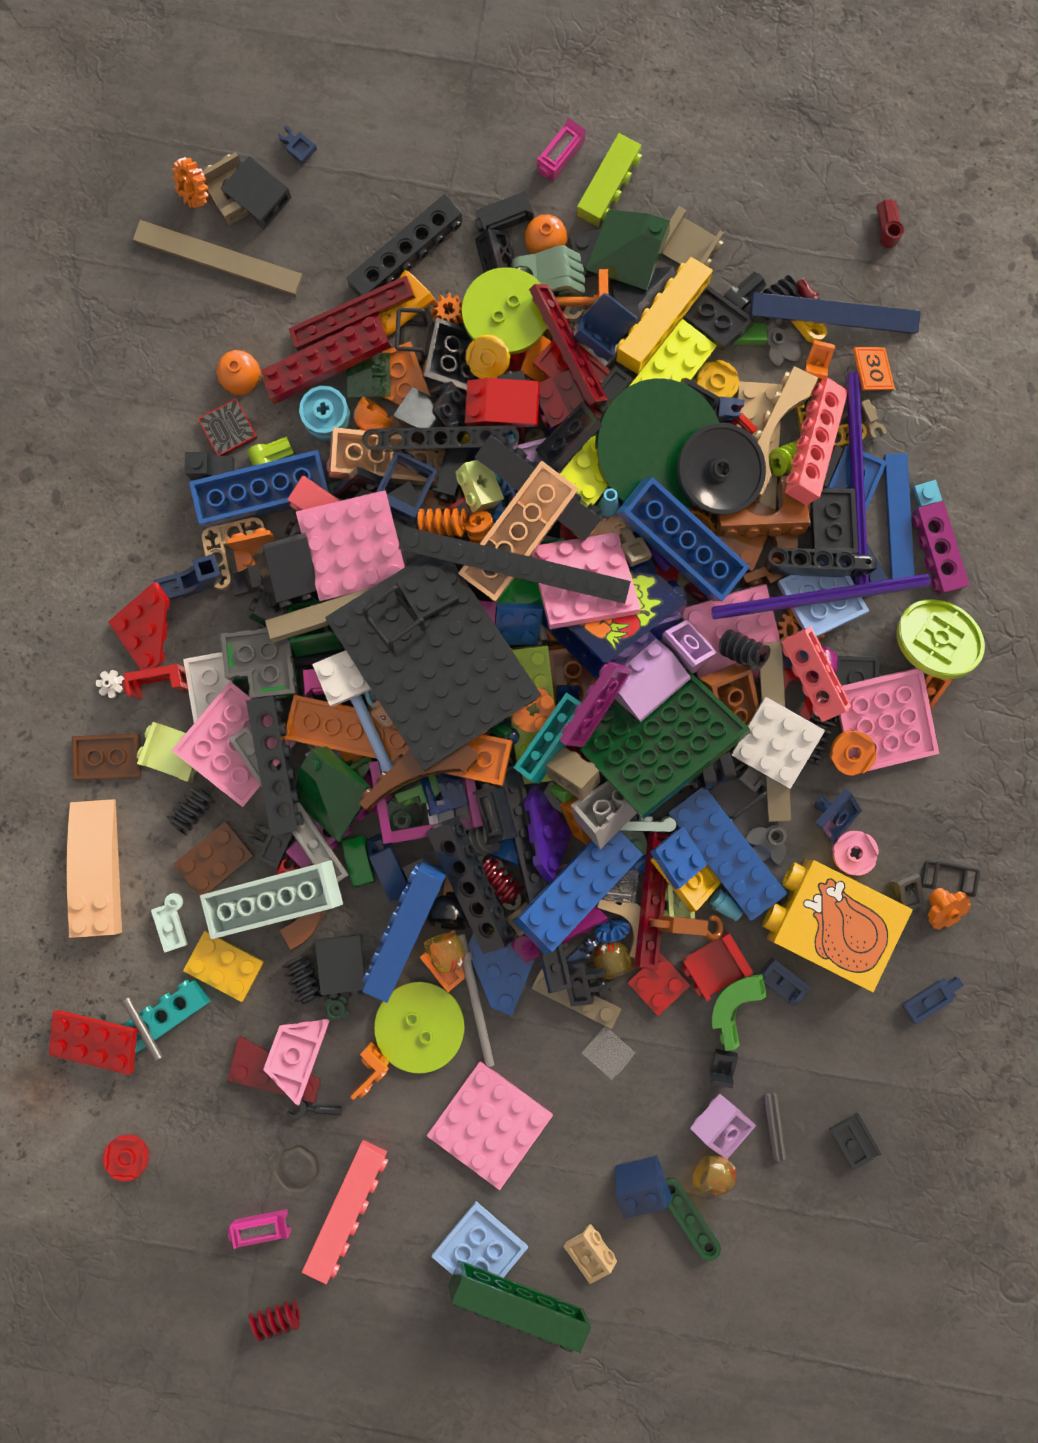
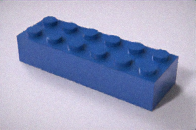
M315 450L190 481L189 485L199 525L206 529L216 525L291 509V502L287 499L302 476H305L330 493L320 452Z
M653 477L642 479L615 513L712 601L723 602L750 567Z
M699 787L668 811L679 828L684 826L707 861L708 866L751 921L787 895V892L708 790Z
M620 830L601 850L590 840L513 922L544 954L553 952L643 854Z
M425 859L421 865H415L407 881L411 885H406L398 901L402 905L398 904L389 921L392 924H389L385 930L380 945L371 960L369 969L362 980V983L365 984L362 992L388 1003L446 877L442 867Z

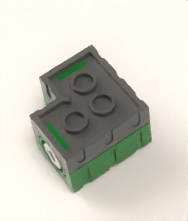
M267 628L256 631L246 630L235 633H221L225 678L234 683L247 680L248 684H250L249 695L251 699L276 696L278 700L293 698L294 695L302 696L299 667L294 665V652L290 644V638L272 643Z

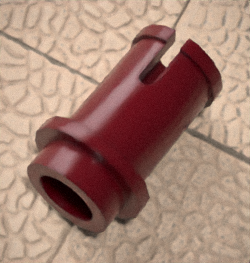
M802 278V281L800 279L796 282L798 293L802 298L820 299L818 297L819 293L814 292L805 278Z

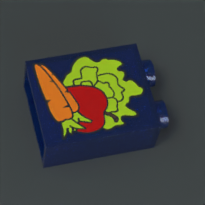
M652 559L632 567L627 562L641 608L640 614L550 629L543 606L541 624L596 680L600 677L599 672L605 664L613 662L626 665L655 639L660 641L666 630L680 624L687 604L686 594L677 582L673 580L666 582L656 572Z

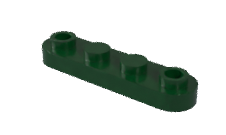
M673 1177L665 1178L668 1186H674V1191L670 1192L673 1198L668 1205L670 1211L701 1258L706 1261L716 1260L721 1253V1246L681 1183ZM708 1243L712 1244V1248L710 1250L704 1249L705 1245Z

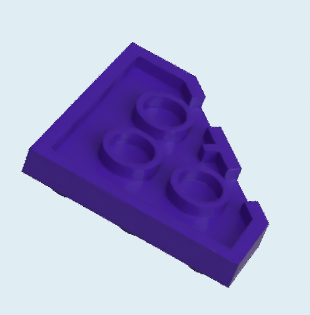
M534 786L530 788L524 801L525 811H529L531 824H528L530 843L535 845L534 867L545 882L552 881L556 875L572 833L539 786Z

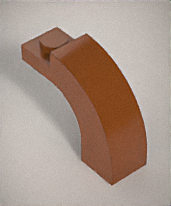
M780 534L778 536H769L773 549L778 547L798 548L797 535ZM772 558L775 564H781L779 559ZM765 567L744 574L740 581L743 587L749 585L751 588L763 583V579L768 587L777 582L783 575L771 574Z
M324 911L300 916L293 923L280 930L290 950L307 941L316 932L322 921Z

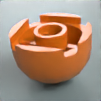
M549 214L533 218L526 228L524 236L525 247L529 254H536L559 245L566 246L567 231L563 222L556 216Z
M233 350L227 352L217 363L216 374L218 381L232 395L244 396L250 394L261 381V370L258 362L245 351Z
M362 396L354 410V420L359 427L358 430L367 431L368 429L391 428L393 416L388 418L384 408L371 399H365Z

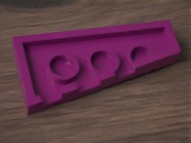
M595 906L562 941V944L571 941V938L581 933L585 934L591 931V928L598 924L602 925L608 922V917ZM522 934L510 944L511 948L525 963L540 957L538 947L525 934Z

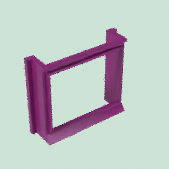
M378 761L369 762L373 787L378 783L376 780L382 772ZM461 777L469 818L460 819L466 830L483 826L475 794L473 795V792L477 791L475 780ZM384 798L377 804L383 844L428 837L426 831L435 825L431 824L391 832L386 799Z

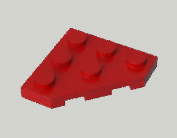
M158 582L149 585L108 621L140 670L157 668L164 663L165 659L163 645L167 637L168 622H166V612L169 609L170 600Z

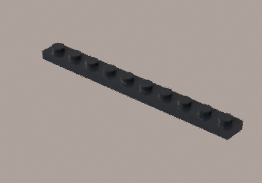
M405 526L403 527L398 548L399 550L623 604L626 603L631 583L629 580Z
M515 765L507 767L504 787L518 837L512 838L527 904L529 905L548 885V882H545L534 867L535 845L530 843L528 824H531L529 811H525L524 806L527 793L522 774L514 769ZM562 942L553 952L544 954L538 948L548 993L572 988Z

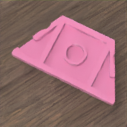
M328 1019L280 1025L263 1070L297 1105H300L330 1022Z

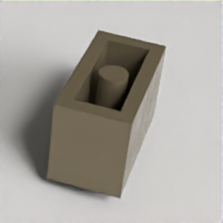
M565 747L546 764L548 778L582 801L600 783L599 770L595 764L586 762L578 753L569 751Z

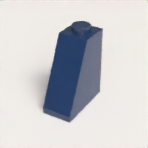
M382 833L366 839L368 855L390 902L400 899L403 890L409 882H407V877L393 844H383Z

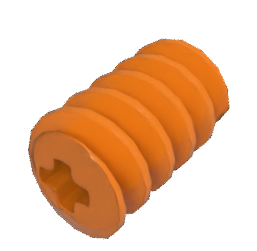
M440 508L436 509L435 515L432 509H428L426 515L423 509L418 511L419 530L443 536L448 535L449 537L456 535L463 537L466 533L465 525L468 522V514L465 508L462 509L461 515H459L457 508L453 509L452 515L448 508L444 510V515H442Z
M476 511L469 517V521L465 525L469 542L480 544L491 530L494 523L489 512Z

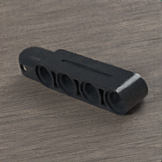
M778 547L770 551L764 566L771 574L840 578L845 576L863 577L877 569V560L870 555L852 554L849 551ZM772 558L779 559L781 564H775ZM794 559L801 560L803 565L796 564ZM816 560L823 561L825 566L818 565ZM839 561L845 562L847 567H842Z

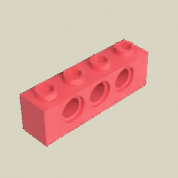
M807 627L785 638L781 642L783 653L786 657L790 658L793 664L792 670L800 678L804 694L812 701L815 715L820 717L823 722L845 713L851 707V704L812 627ZM800 650L807 652L809 658H802ZM812 670L817 672L819 675V679H814L811 676L810 671ZM820 691L827 692L829 699L823 698Z

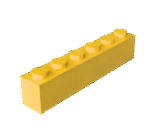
M690 257L686 264L682 263L677 270L675 278H670L666 283L664 292L656 295L652 303L653 306L650 309L646 308L640 318L641 321L630 329L626 340L622 339L616 348V351H618L616 361L639 374L708 286L713 270Z

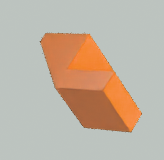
M813 340L804 371L818 377L816 383H820L827 378L828 366L835 350V345Z

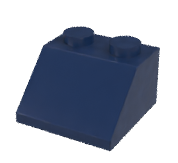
M657 1155L615 1166L616 1198L624 1219L665 1210L673 1198Z

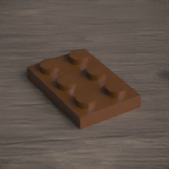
M224 822L173 864L200 897V895L211 892L252 859L254 854L230 824Z

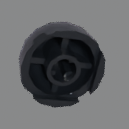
M446 892V895L435 899L426 921L428 924L435 926V922L440 923L441 928L449 930H465L466 926L471 928L455 892Z

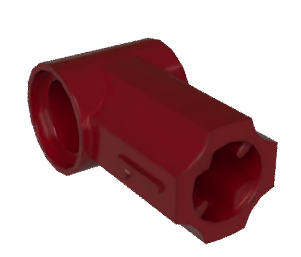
M888 199L878 203L876 209L881 230L880 243L883 247L893 248L901 239L904 233V226L899 219L896 201Z

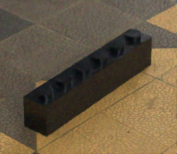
M493 433L488 437L474 458L519 491L539 465V462L535 461L532 463L526 458L528 456L526 452L519 447H516V449L508 444L509 440L502 434L498 433L495 435ZM576 492L557 520L583 540H586L603 515L600 514V508L593 503L588 505L581 500L583 496Z

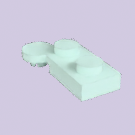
M176 893L169 894L165 898L164 906L151 910L164 953L188 945L177 912L183 905V899Z

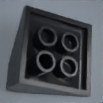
M674 266L655 268L647 292L610 280L612 297L637 316L636 324L641 321L640 318L645 309H650L653 306L652 303L656 295L664 292L668 280L675 278ZM629 331L623 337H628Z
M436 317L429 329L426 341L423 378L440 384L453 381L458 390L467 392L468 380L480 379L473 375L469 364L467 365L466 350L473 340L465 327Z

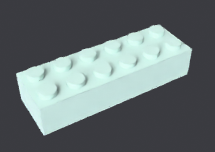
M332 860L200 895L211 939L343 905Z

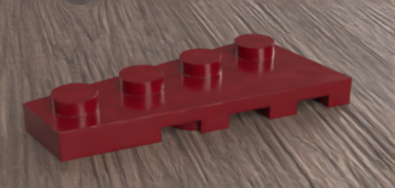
M240 1035L227 1081L288 1096L263 1070L270 1052ZM310 1074L301 1100L315 1103L321 1082L320 1078Z

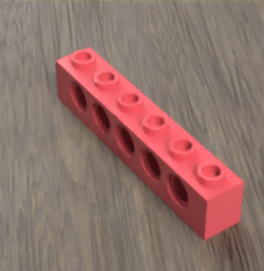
M829 378L816 383L813 387L810 403L806 408L807 414L801 426V436L796 444V454L791 462V472L786 480L787 487L785 493L804 505H808L821 496L848 390Z

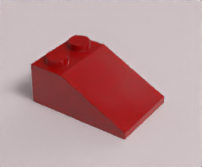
M496 378L468 380L465 424L469 427L513 426L514 428L537 426L540 383L538 381Z

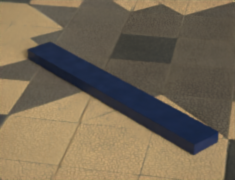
M756 292L752 293L750 316L912 334H916L919 331L921 314L919 310Z

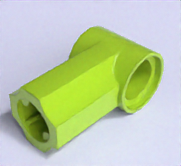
M287 436L266 445H254L247 450L253 466L294 456Z

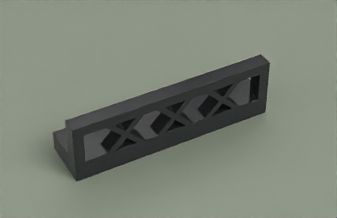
M487 229L475 238L483 273L497 268H511L514 255L507 231ZM497 238H501L503 247L498 243ZM502 257L508 262L509 267L503 263Z

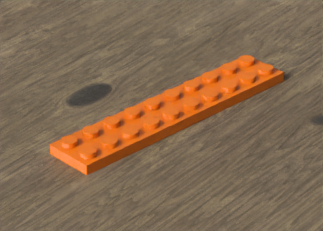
M297 695L293 696L286 726L287 736H284L285 739L319 747L328 746L333 750L377 759L354 707L340 704L330 707L326 701ZM368 711L390 760L393 762L400 754L404 755L409 748L398 730L392 727L384 728L372 716V711ZM481 735L468 744L480 755L478 762L466 775L462 772L445 774L503 786L513 741Z

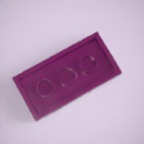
M613 662L605 664L599 672L600 677L596 683L592 684L587 690L586 699L575 709V716L572 721L563 728V735L559 741L567 746L584 747L632 673V670L625 665Z

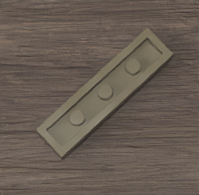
M543 968L540 969L531 989L610 1029L613 1028L621 1012L620 1007L597 995L593 996V1004L571 1006L567 989L548 993Z

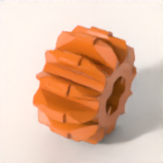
M448 293L447 298L444 299L440 295V302L434 301V308L431 309V315L434 316L433 322L437 317L457 325L459 323L464 324L462 317L463 301H459L460 297L456 295L454 298H451V293Z

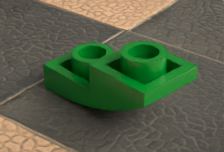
M362 835L342 841L345 860L353 887L375 882L366 838Z

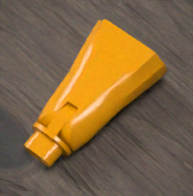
M406 270L400 278L404 276L409 278L416 298L379 314L387 336L396 331V313L398 308L426 309L436 301L432 294ZM401 312L400 327L418 313Z

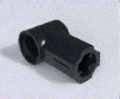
M754 271L738 286L735 285L724 294V297L743 311L749 305L752 293H760L767 284L764 278Z

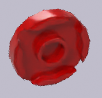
M130 1134L120 1135L113 1139L105 1148L102 1157L103 1167L114 1180L121 1182L132 1181L139 1177L147 1168L149 1150L145 1142L139 1137Z

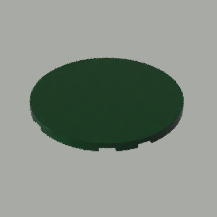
M653 378L627 387L615 396L606 407L600 419L603 426L596 434L597 465L603 480L606 481L610 489H614L617 492L618 500L624 503L642 479L653 477L687 509L692 508L694 505L686 498L678 481V456L682 446L693 433L710 424L719 423L714 410L700 393L676 380Z

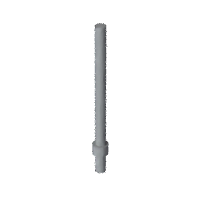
M465 933L458 934L456 936L460 953H458L459 960H461L464 967L484 1061L487 1067H491L495 1064L471 962L473 956L471 950L468 949Z

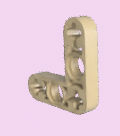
M254 517L208 527L203 531L202 542L205 556L220 553L223 556V560L218 564V567L221 569L222 576L227 578V580H224L223 585L217 583L214 586L215 588L226 590L232 585L231 570L225 547L228 546L226 539H230L228 536L229 530L237 527L240 533L245 535L242 526L245 525L246 529L253 528L254 523L261 526L259 529H266L265 524L259 518ZM249 530L246 531L247 535L253 534V531ZM210 533L218 536L215 538V545L217 547L221 546V548H213V543L207 540V538L211 537Z

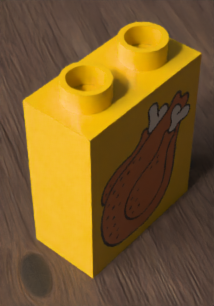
M804 859L802 866L793 862L782 882V886L789 889L787 899L782 906L776 903L772 905L763 920L762 927L770 930L766 939L874 992L913 909L815 860Z

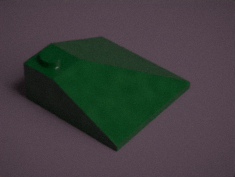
M609 209L585 270L599 275V269H608V279L647 292L670 232V220L648 213Z
M328 746L310 750L300 767L295 787L299 793L300 804L305 811L338 842L342 840L362 809V806L359 804L362 801L361 795L368 788L373 789Z

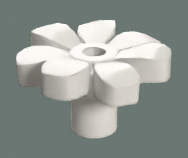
M111 670L109 674L106 671L100 674L102 680H96V686L102 687L99 690L102 696L108 693L109 698H116V692H123L120 684L125 679L123 676L117 677L118 672L115 670Z

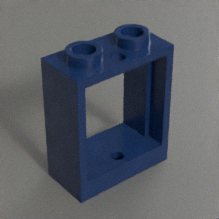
M397 450L376 492L386 489L397 464L428 478L414 507L387 494L391 513L413 523L438 470L427 461L420 462L414 459V456L407 451L400 452Z

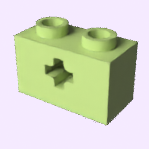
M480 461L466 462L455 472L457 481L465 494L466 503L470 506L472 513L494 508L504 499L493 471Z

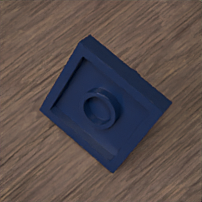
M846 789L840 793L833 803L821 796L818 798L821 803L816 800L814 808L823 813L815 823L826 839L833 844L862 811L852 793Z

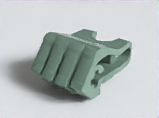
M559 245L536 254L516 257L511 263V268L525 271L535 277L541 284H548L554 295L559 293V297H580L585 294L583 285L585 277L582 274L584 268L580 263L581 256L564 245Z

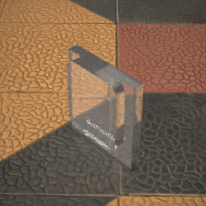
M604 1026L582 1051V1054L613 1080L629 1063L635 1052L608 1027Z

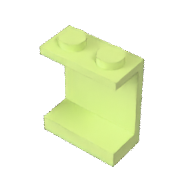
M152 722V725H149L145 732V744L140 747L137 753V759H139L137 764L173 775L187 782H193L196 770L172 752L173 748L186 733Z

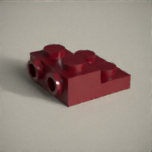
M570 369L540 383L539 405L543 411L540 417L545 427L550 425L552 430L557 428L582 401L592 410L591 406L584 400L583 394L578 384L574 381Z

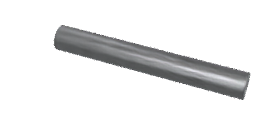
M131 998L123 1000L122 1003L154 1061L162 1058V1053Z

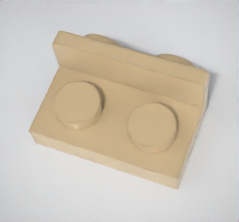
M591 1224L585 1228L583 1233L566 1241L563 1246L590 1284L609 1275L617 1263L614 1253L607 1247L600 1233Z

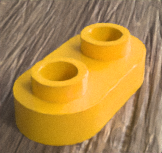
M791 321L810 343H813V340L822 341L827 334L824 324Z

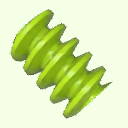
M798 440L776 448L769 453V467L773 475L781 477L791 472V462L796 454Z

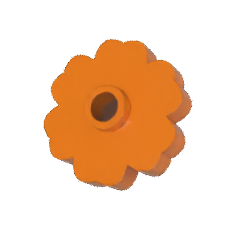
M938 888L928 897L932 907L927 915L929 917L928 921L933 928L938 930L944 926L950 927L968 913L971 908V900L961 891L953 895L943 888Z

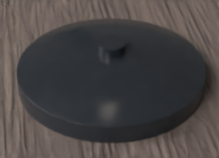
M728 423L710 424L693 433L681 448L677 461V477L680 487L686 498L704 512L714 515H728L738 512L749 506L757 498L764 485L766 462L762 449L755 438L739 426Z

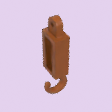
M659 915V919H651V926L658 927L657 930L670 933L703 935L711 941L718 940L724 931L722 920L715 915L709 917V920L711 922L715 921L717 925L716 931L713 934L707 929L708 921L663 915Z

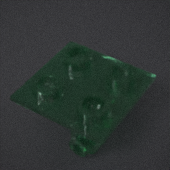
M381 352L347 369V398H360L362 396L391 397L390 353Z

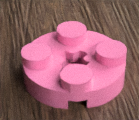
M861 831L845 832L832 845L833 860L836 866L846 874L863 875L871 871L876 864L879 853L878 846L875 840ZM851 848L860 849L861 852L858 854V859L850 856Z

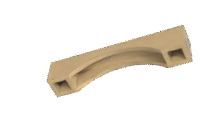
M795 366L790 373L786 371L780 383L784 386L781 392H776L771 402L774 404L772 411L768 410L763 418L762 423L765 426L762 431L758 430L754 437L762 449L766 462L765 481L761 492L756 498L757 500L763 495L772 476L769 467L768 451L774 428L787 413L806 402L818 377Z

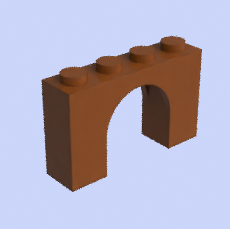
M781 476L777 485L778 512L770 516H758L744 508L728 515H715L717 537L734 538L736 536L756 537L758 535L778 536L780 534L800 535L806 533L810 524L808 505L802 504L785 493L788 476Z

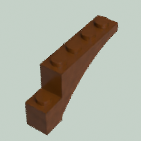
M467 744L424 772L409 749L404 755L400 754L392 763L394 766L389 772L384 771L377 778L376 781L378 783L373 789L368 788L361 795L362 801L359 804L369 812L389 794L413 781L442 773L462 772L466 775L478 762L480 755Z

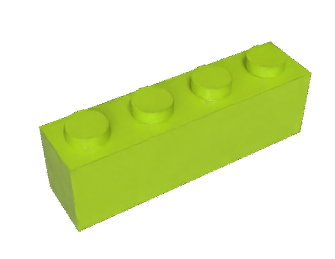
M618 133L577 206L578 217L600 227L611 205L618 202L622 194L620 189L623 184L627 185L629 183L633 166L637 167L642 159L640 154L641 144Z

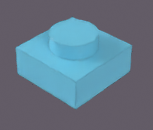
M936 480L913 487L919 508L942 501Z

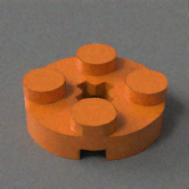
M537 687L542 696L532 702L536 704L539 712L534 713L532 716L526 710V706L512 715L513 722L520 729L527 732L540 731L556 708L550 694L540 687Z
M846 730L833 741L829 757L839 771L853 776L870 770L876 761L877 752L875 751L874 741L867 734L857 730ZM857 747L856 752L859 753L858 756H852L850 759L848 751Z

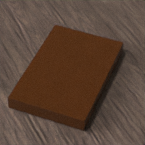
M140 734L72 736L73 780L141 778V765L137 764L139 760L137 759V753L141 747Z

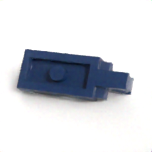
M956 976L948 981L943 978L901 1005L912 1022L918 1024L954 1001L953 998L956 997L954 992L964 985Z

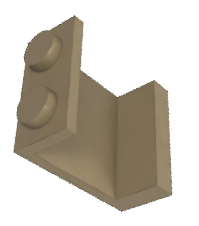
M236 152L224 156L221 161L205 167L202 171L206 178L204 183L208 186L207 190L229 226L250 214L232 198L227 200L221 190L223 181L236 171L238 164L241 162Z
M679 206L670 219V232L661 255L678 265L686 264L690 257L709 267L713 261L710 259L714 252L717 254L724 243L721 241L724 232L720 230L717 236H714L685 218L686 210Z

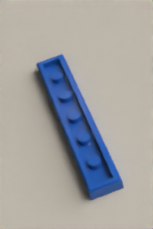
M907 453L885 454L884 461H887L884 471L891 579L915 576Z

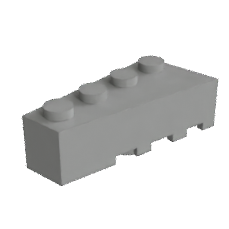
M608 781L593 790L583 801L579 799L571 804L575 821L600 850L637 813Z

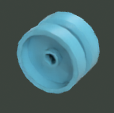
M318 386L304 394L300 402L299 413L301 420L312 437L320 441H331V433L334 427L349 428L351 422L349 407L344 396L338 390L330 386Z

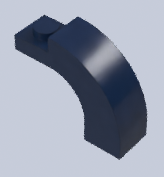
M211 554L192 560L193 566L189 569L153 581L154 583L158 582L169 600L179 597L186 598L215 586L222 579L215 555Z

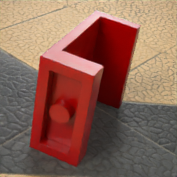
M727 932L722 934L718 940L709 942L681 960L684 964L681 967L687 978L692 977L696 984L692 986L699 998L704 997L707 1001L711 999L710 996L728 984L742 976L747 977L753 973L733 938Z

